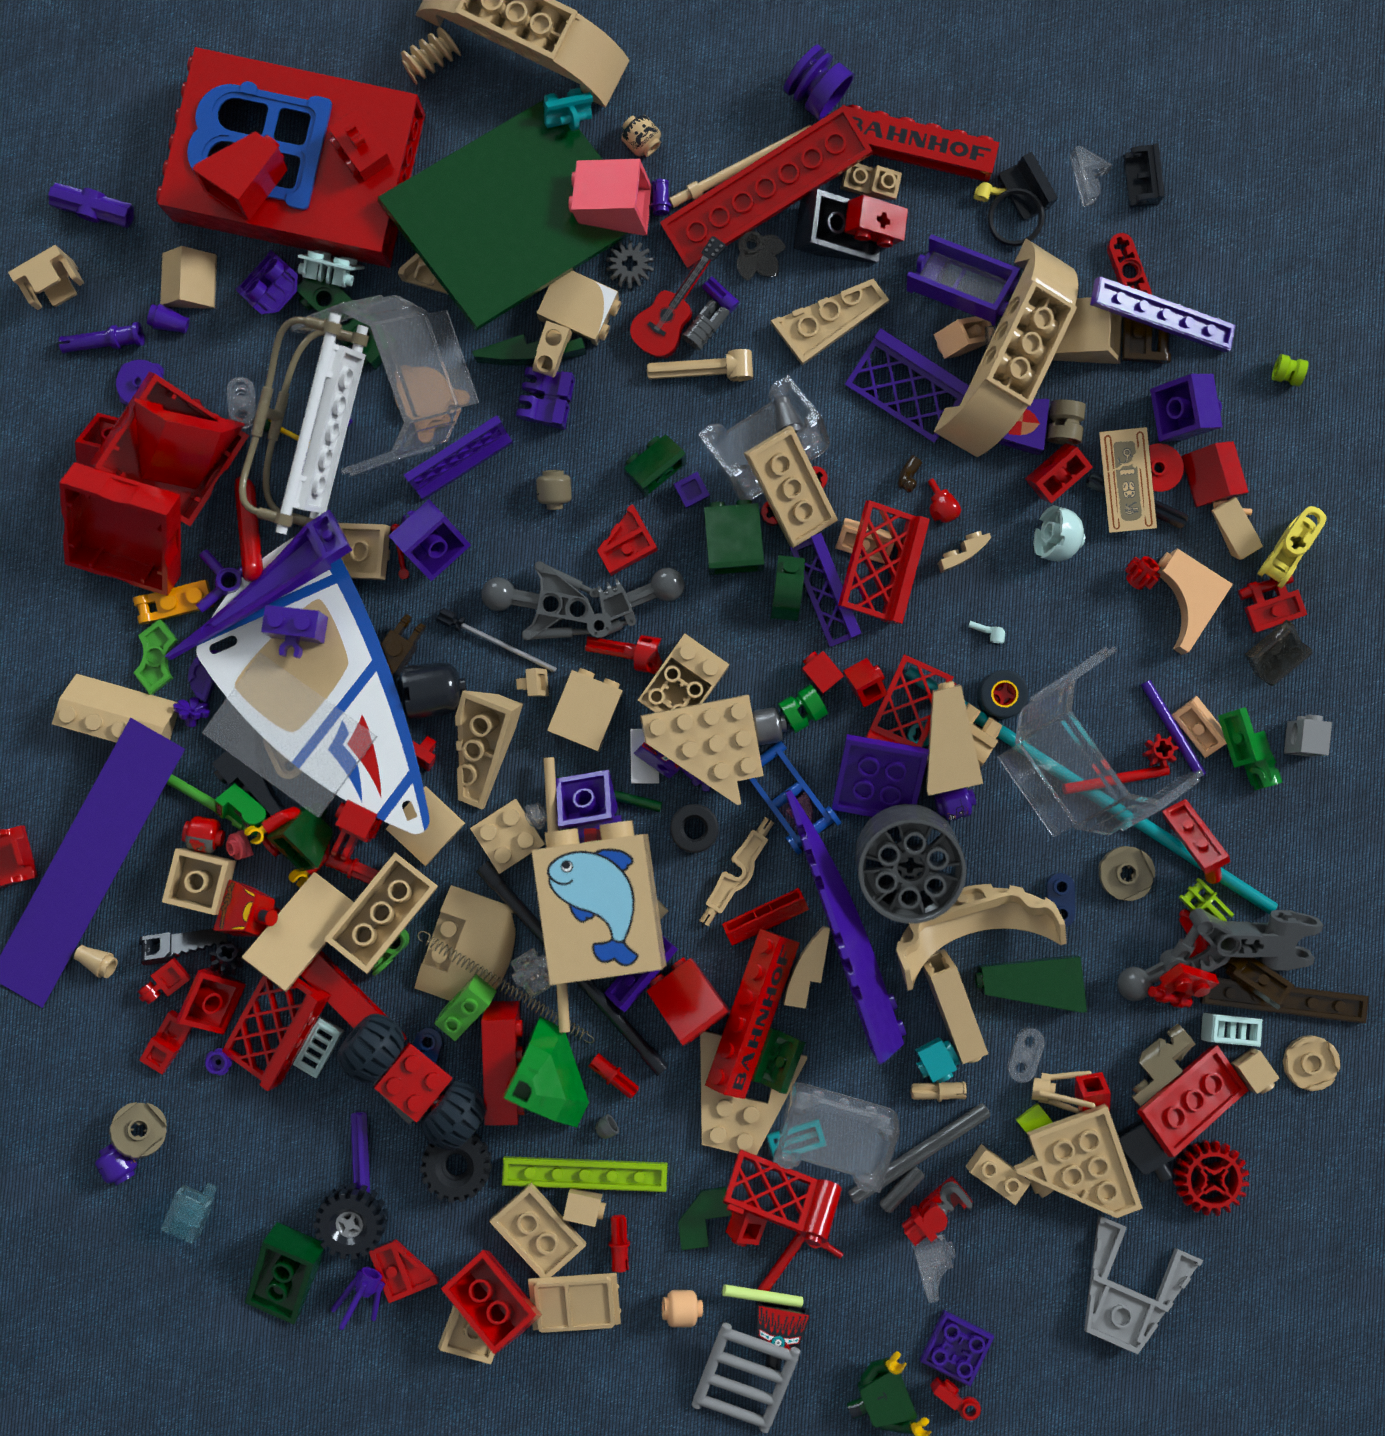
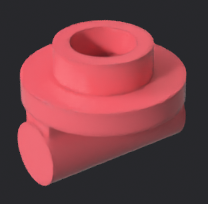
M243 830L228 836L226 850L234 859L240 860L254 855L249 839Z

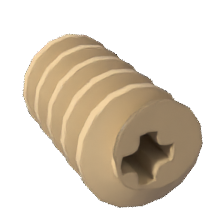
M441 27L436 29L438 38L432 33L428 34L429 44L425 40L420 39V49L415 45H411V55L404 50L401 52L402 63L415 84H418L417 74L426 79V68L435 73L434 63L444 67L443 57L452 62L451 52L454 51L461 56L451 36Z

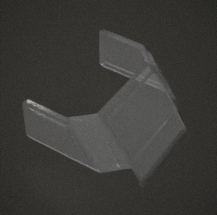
M379 295L343 302L308 315L322 320H329L330 313L341 315L340 322L354 318L370 326L404 421L392 451L341 469L343 475L350 474L351 477L365 475L435 450L436 445L448 441L461 413V408L479 404L447 310L428 313L426 310L396 295L383 297ZM295 324L290 327L292 332L309 334L316 330L306 327L305 324Z
M1115 646L1109 649L1104 647L1091 654L1029 698L1031 702L1024 706L1019 713L1015 738L1016 745L998 756L1000 762L1053 837L1072 827L1107 836L1120 829L1124 831L1162 810L1200 782L1199 777L1204 774L1199 769L1182 775L1151 798L1130 794L1072 712L1075 681L1117 651Z

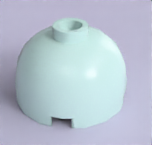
M1054 505L1047 508L1039 519L1044 521L1041 531L1036 528L1033 544L1035 553L1042 556L1040 558L1051 561L1067 560L1085 542L1082 521L1075 512Z

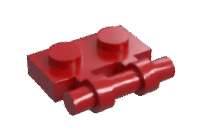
M1293 576L1289 578L1282 589L1277 586L1278 582L1270 577L1269 580L1260 583L1255 581L1247 584V587L1238 590L1241 600L1251 597L1254 605L1244 608L1253 633L1308 615L1299 589L1289 593L1287 591L1286 585L1294 582ZM1274 589L1277 597L1265 601L1263 593Z
M1179 963L1160 977L1162 982L1157 987L1151 986L1148 989V995L1160 1003L1170 1002L1172 1006L1177 1008H1189L1193 1002L1190 998L1191 996L1199 998L1209 994L1210 990L1219 984L1216 974Z

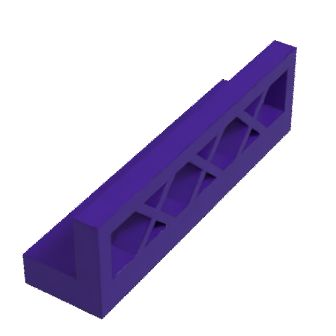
M822 533L811 536L809 540L802 542L794 548L790 547V551L793 557L800 558L797 551L812 545L816 556L812 565L805 563V567L810 570L807 575L804 569L803 583L830 648L860 636L861 631L853 611L838 606L843 586ZM817 560L821 569L815 567ZM813 570L824 575L826 581L822 590L811 586L809 582ZM827 585L831 594L825 592ZM813 591L820 594L818 600L816 599ZM823 595L834 600L836 606L832 615L821 611L819 607V602ZM837 610L841 619L835 617ZM823 616L830 619L828 624H826ZM832 620L843 624L847 635L833 640L829 632Z

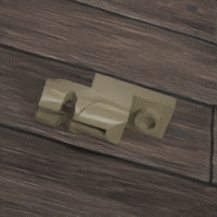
M1176 1024L1167 1032L1171 1039V1044L1159 1038L1141 1053L1138 1063L1152 1080L1147 1082L1144 1079L1133 1088L1135 1094L1131 1098L1138 1106L1143 1105L1183 1072L1175 1061H1181L1196 1044L1179 1024Z

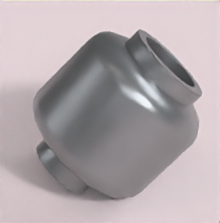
M776 708L753 711L752 715L758 745L780 742L782 732H787L785 715L779 716Z

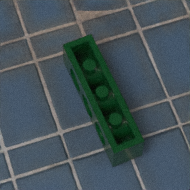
M326 274L322 282L318 281V279L305 278L297 286V292L300 295L297 300L308 311L313 308L319 314L318 319L329 320L330 313L341 315V317L350 315L349 323L342 325L341 329L356 332L358 325L368 327L367 334H370L367 347H364L362 354L366 355L363 364L365 367L370 364L376 370L398 348L394 340L338 285L332 284V281L330 284L326 283ZM324 297H332V301L328 306H320V302ZM338 339V341L347 348L350 345L353 346V343Z

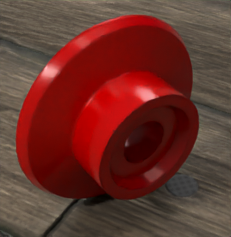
M1161 443L1149 445L1153 491L1162 492L1170 490L1179 483L1183 476V460L1180 454L1169 445ZM1154 465L1161 467V473H1157L1154 470Z

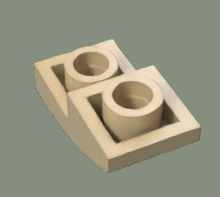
M857 163L844 172L840 189L870 197L895 200L897 199L902 173L878 165L872 168Z
M981 531L966 535V540L960 544L962 553H959L957 549L943 554L944 559L938 562L940 572L943 573L951 570L973 557L991 539L990 533L982 535Z

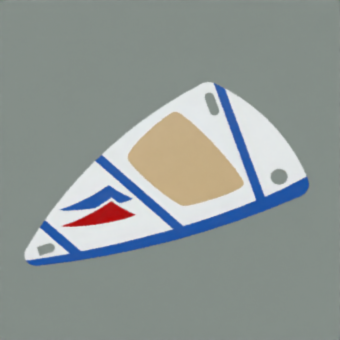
M293 538L277 547L262 559L263 570L282 552ZM341 558L331 564L332 568L268 604L271 606L316 610L328 617L324 644L300 641L299 644L303 651L300 659L293 657L294 647H290L287 650L286 657L279 655V647L285 639L271 638L261 632L265 607L197 645L196 653L198 659L228 700L262 737L300 770L342 799L350 800L378 814L376 817L386 823L412 834H420L428 828L430 817L423 782L403 707L377 634ZM242 577V584L240 588L234 593L227 594V596L221 602L213 616L216 615L221 609H223L251 582L245 581ZM229 636L237 638L236 645L217 654H212L209 650L212 644ZM405 801L412 802L418 817L407 821L402 804Z

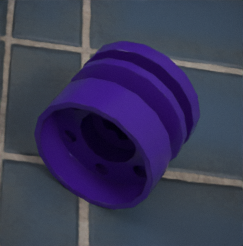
M818 44L801 57L793 67L785 82L783 91L790 96L794 94L793 99L798 103L809 96L805 104V110L817 120H821L833 110L845 95L855 74L840 62L829 69L833 56L829 53L824 55L825 49Z

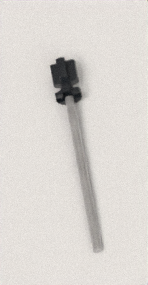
M445 608L439 611L436 618L437 622L447 627L455 625V631L460 632L461 628L554 673L556 672V667L465 624L466 618L456 619V613Z

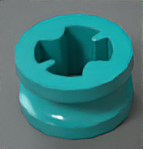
M915 724L908 730L907 739L917 744L918 740L915 742L913 735L916 734L915 729L919 728V726ZM930 730L922 747L929 744Z

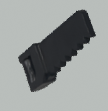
M213 929L178 934L167 932L141 936L139 938V944L142 948L141 964L167 963L175 955L179 957L183 953L188 955L190 951L197 952L198 949L213 948L218 943L228 944V934ZM160 943V950L153 955V944Z

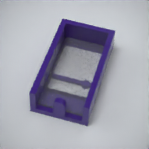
M931 234L927 255L920 254L917 260L916 273L909 271L907 274V291L919 293L987 320L991 322V325L995 326L999 318L1003 316L1019 282L1020 268Z

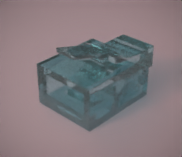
M207 1183L203 1193L186 1185H182L174 1195L161 1230L166 1233L170 1231V1235L172 1233L173 1236L176 1234L175 1237L179 1236V1239L182 1237V1240L185 1239L186 1242L192 1244L201 1235L212 1210L213 1196L218 1187Z

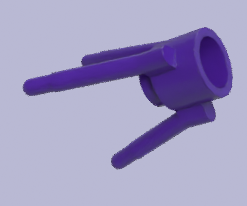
M363 1267L362 1270L359 1269L355 1278L331 1307V1312H335L356 1286V1295L339 1326L340 1330H344L362 1296L370 1297L374 1293L371 1321H376L380 1296L385 1285L381 1281L382 1275L377 1270L370 1267Z

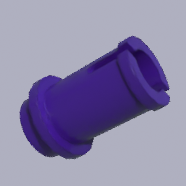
M655 179V181H652L653 203L650 205V209L653 210V214L656 216L668 215L669 210L672 208L671 203H669V181L666 179Z

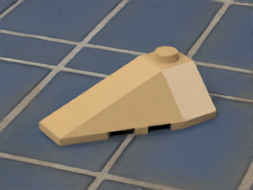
M462 691L455 715V726L458 727L456 750L459 755V767L457 768L458 800L482 810L485 808L516 729L523 706L522 703L499 694Z

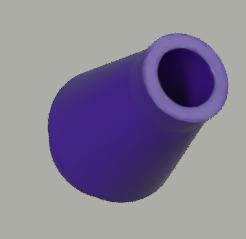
M152 304L147 317V325L153 326V330L174 331L184 334L187 332L190 318L184 317L162 304Z

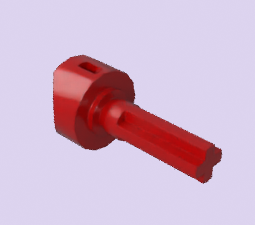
M641 635L637 644L590 636L586 639L585 651L633 659L636 671L656 674L662 665V660L657 650L662 638Z

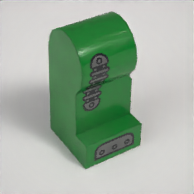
M235 783L215 799V813L222 819L228 815L242 825L244 832L249 826L259 828L262 826V822L266 820V811L263 806ZM254 831L250 835H258V832Z

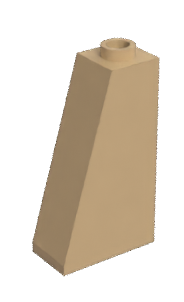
M954 681L937 684L938 689L932 691L926 780L928 796L983 784L962 687L960 684L954 685Z
M945 949L939 950L926 961L922 968L957 1056L962 1064L974 1063L983 1056L988 1055L958 969Z

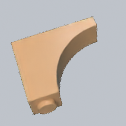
M1176 549L1171 553L1166 552L1158 563L1159 567H1161L1158 573L1161 575L1160 578L1172 589L1180 606L1181 630L1173 649L1183 655L1189 653L1233 584L1181 550Z

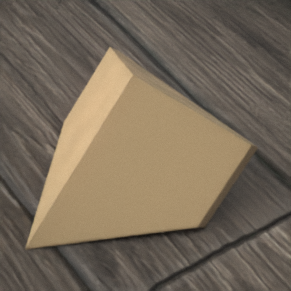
M417 253L399 268L398 274L402 281L448 294Z

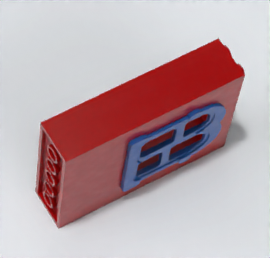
M195 47L193 56L189 57L187 63V70L189 72L187 82H184L181 88V97L183 98L181 107L177 108L175 113L176 128L174 134H171L169 139V158L163 164L162 186L158 187L156 200L162 210L175 222L310 251L320 250L331 253L333 256L349 257L360 262L390 268L399 229L379 204L378 196L411 178L425 119V112L418 95ZM230 99H242L268 106L263 133L261 134L263 137L268 135L274 139L279 113L282 109L303 112L311 116L306 141L303 145L275 140L279 144V150L282 154L296 156L301 160L295 186L291 189L275 186L250 221L206 193L192 169L196 163L208 157L211 148L221 142L235 143L249 135L230 131L220 124L218 111L221 105ZM354 109L357 110L391 161L389 165L366 181L361 178L359 173L355 176L352 174L345 163L348 160L347 156L343 151L338 154L329 141L333 136L328 127Z

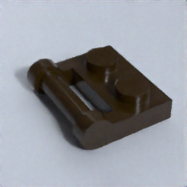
M1123 317L1122 361L1154 362L1157 364L1171 363V354L1168 353V332L1158 329L1157 352H1151L1152 327Z

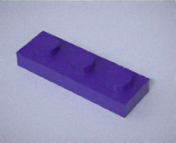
M662 935L667 963L678 949ZM660 970L620 975L604 994L620 1010L626 1012Z

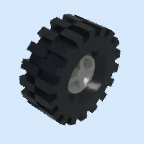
M350 1183L347 1189L345 1184L339 1185L337 1190L334 1188L329 1192L317 1210L314 1229L318 1228L315 1236L317 1240L323 1238L320 1244L323 1249L327 1246L331 1248L329 1254L334 1256L336 1252L341 1253V1259H346L348 1254H351V1260L357 1259L360 1253L363 1257L368 1255L370 1250L373 1251L378 1242H380L387 1226L388 1219L386 1217L388 1211L387 1208L382 1209L385 1203L382 1198L376 1200L378 1193L375 1190L368 1193L366 1191L368 1186L362 1185L360 1189L356 1188L357 1183Z

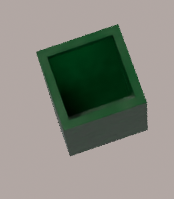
M752 500L736 501V505L725 506V502L709 503V507H704L709 575L763 571L764 555L758 503L752 504Z

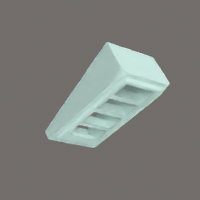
M1204 1013L1202 1017L1201 1040L1260 1047L1263 1019ZM1225 1021H1228L1226 1037H1224ZM1237 1022H1239L1238 1038H1235ZM1247 1023L1250 1024L1249 1040L1246 1039Z
M323 1017L318 1018L293 1065L317 1078L345 1030ZM320 1030L331 1035V1041L325 1038L324 1036L320 1035ZM317 1039L326 1044V1050L313 1043L314 1040ZM309 1048L322 1054L321 1059L308 1052ZM304 1057L317 1063L316 1068L303 1062Z

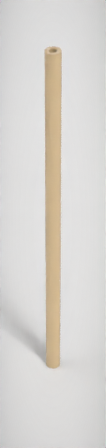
M554 757L544 758L548 832L559 831ZM567 983L556 984L559 1033L570 1032Z

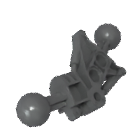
M538 561L535 563V570L540 577V594L514 589L512 583L507 579L494 577L483 585L481 599L484 605L493 611H503L511 605L537 610L532 624L522 632L524 640L573 638V635L587 634L597 638H604L622 630V627L626 625L634 626L637 621L632 608L655 598L665 602L678 599L684 592L685 581L679 571L666 567L655 572L651 583L630 592H625L617 578H615L616 586L611 587L609 582H607V589L603 591L599 585L597 588L592 589L583 585L582 581ZM579 590L590 594L592 598L600 597L602 613L595 614L590 600ZM549 597H556L559 602L558 608L553 612H548L544 607L545 600ZM575 602H582L585 605V613L580 617H575L571 613V606ZM563 619L587 623V628L582 629L550 627ZM598 621L604 622V629L601 631H597L595 628V624Z

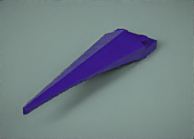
M327 510L307 523L282 552L262 571L257 580L252 581L209 621L168 652L165 658L169 661L260 610L265 605L274 602L332 568L331 564L351 552L352 548L333 513Z

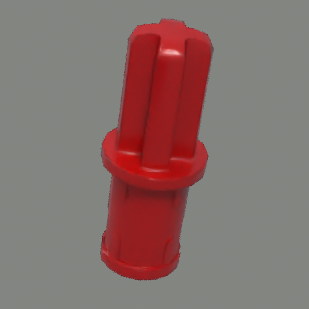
M330 853L326 861L327 867L347 874L349 879L354 877L367 884H370L379 873V870L360 863L358 858L354 860L350 858L347 862L341 860V854L334 857Z
M600 1053L596 1055L588 1066L607 1081V1085L611 1083L630 1099L639 1090L638 1085L620 1072L621 1067L617 1068Z
M613 1215L611 1217V1241H609L612 1253L611 1271L626 1272V1270H629L628 1247L630 1246V1241L627 1240V1219L625 1215Z

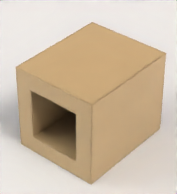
M1253 1047L1231 1062V1065L1247 1088L1256 1094L1270 1091L1275 1086L1274 1082L1280 1079L1262 1052Z
M570 1188L563 1220L595 1227L597 1219L603 1220L606 1203L601 1202L602 1194Z

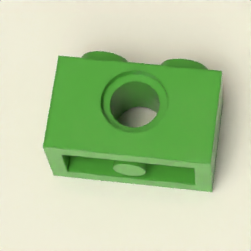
M476 974L442 1009L434 1024L456 1041L486 1010L497 991Z

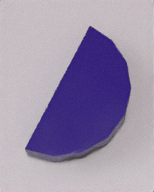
M211 650L210 652L212 654H217L221 651ZM196 657L189 667L188 681L195 696L208 703L215 682L198 657Z

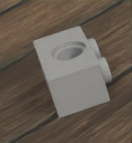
M1319 715L1297 716V720L1288 721L1284 754L1307 757L1329 755L1332 722L1323 721V716Z

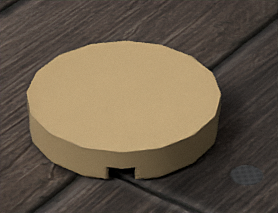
M1313 1035L1301 1036L1292 1041L1285 1050L1283 1057L1284 1072L1288 1079L1299 1088L1309 1091L1323 1090L1334 1082L1337 1072H1339V1054L1335 1047L1324 1038Z

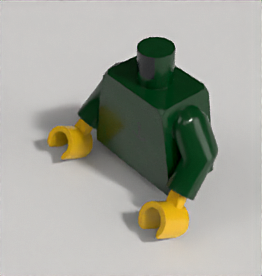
M894 1352L890 1358L886 1357L870 1362L857 1383L861 1398L847 1403L852 1419L868 1414L873 1427H879L881 1430L914 1434L915 1436H929L932 1432L925 1431L922 1426H926L929 1423V1419L923 1417L918 1422L914 1420L918 1417L901 1376V1372L907 1364H899L897 1362L901 1356L900 1352Z

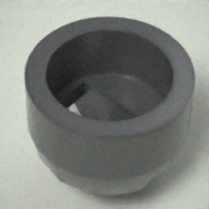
M609 1114L600 1118L596 1123V1133L600 1138H612L619 1133L616 1121Z

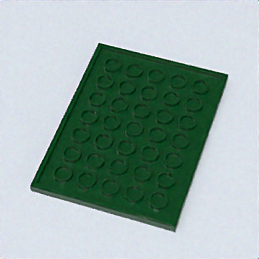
M544 99L378 196L379 204L476 331L632 234L579 224L574 214L569 211V197L573 196L571 176L572 172L576 171L577 161L603 159L580 129L572 131L568 124L550 128L545 126Z

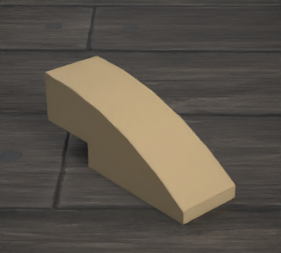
M822 926L801 952L787 983L783 1000L784 1005L806 1009L810 981L818 983L822 981L830 932L829 927Z

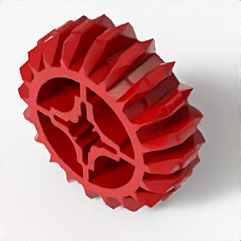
M1202 1140L1201 1148L1196 1143H1192L1191 1148L1193 1152L1190 1153L1186 1149L1182 1151L1186 1158L1185 1160L1181 1158L1176 1159V1162L1181 1165V1169H1173V1173L1180 1176L1173 1180V1184L1180 1187L1176 1193L1178 1196L1184 1197L1183 1203L1186 1206L1192 1204L1193 1211L1198 1212L1202 1210V1213L1206 1216H1209L1211 1210L1216 1216H1220L1221 1207L1227 1213L1231 1212L1230 1203L1240 1206L1236 1198L1238 1195L1246 1197V1193L1241 1190V1187H1248L1249 1182L1242 1178L1247 1177L1249 1171L1241 1169L1246 1162L1243 1159H1237L1239 1156L1238 1151L1235 1149L1230 1151V1145L1226 1143L1220 1147V1142L1217 1140H1213L1211 1145L1207 1140ZM1215 1156L1222 1158L1219 1162L1215 1161L1211 1165H1204L1201 1160L1207 1157ZM1195 1168L1198 1176L1193 1183L1195 1186L1192 1188L1191 1175ZM1229 1168L1231 1176L1229 1185L1227 1187L1225 1185L1224 1179L1226 1174L1229 1172L1227 1170ZM1203 1170L1213 1174L1218 1186L1207 1179L1208 1175ZM1212 1190H1217L1221 1193L1214 1198L1200 1197L1203 1193L1207 1194Z

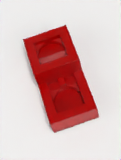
M174 1010L168 1012L158 1032L151 1038L139 1060L160 1074L165 1073L193 1029L191 1026L177 1023L176 1020L179 1013Z

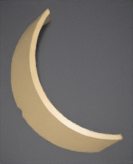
M991 884L963 887L959 898L948 911L927 922L908 923V927L903 933L901 940L898 941L896 952L907 991L913 989L919 971L936 951L949 942L974 932L990 929H1017L1042 935L1059 945L1067 944L1065 922L1056 904L1046 897L1043 900L1035 895L1026 893L1023 888L1010 885L1009 889L993 888Z

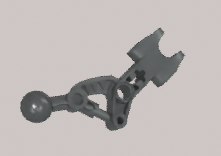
M1196 908L1189 915L1193 926L1185 939H1180L1174 949L1164 951L1160 957V963L1146 970L1139 967H1130L1122 971L1117 979L1118 991L1129 1001L1144 1000L1148 996V989L1152 984L1160 981V977L1179 963L1211 972L1226 964L1231 957H1260L1259 961L1272 970H1292L1308 967L1314 963L1315 957L1311 954L1310 950L1296 945L1302 938L1322 932L1323 924L1317 917L1291 910H1274L1270 913L1268 923L1222 921L1205 910ZM1201 935L1207 941V949L1189 958L1195 949L1193 944L1198 936Z

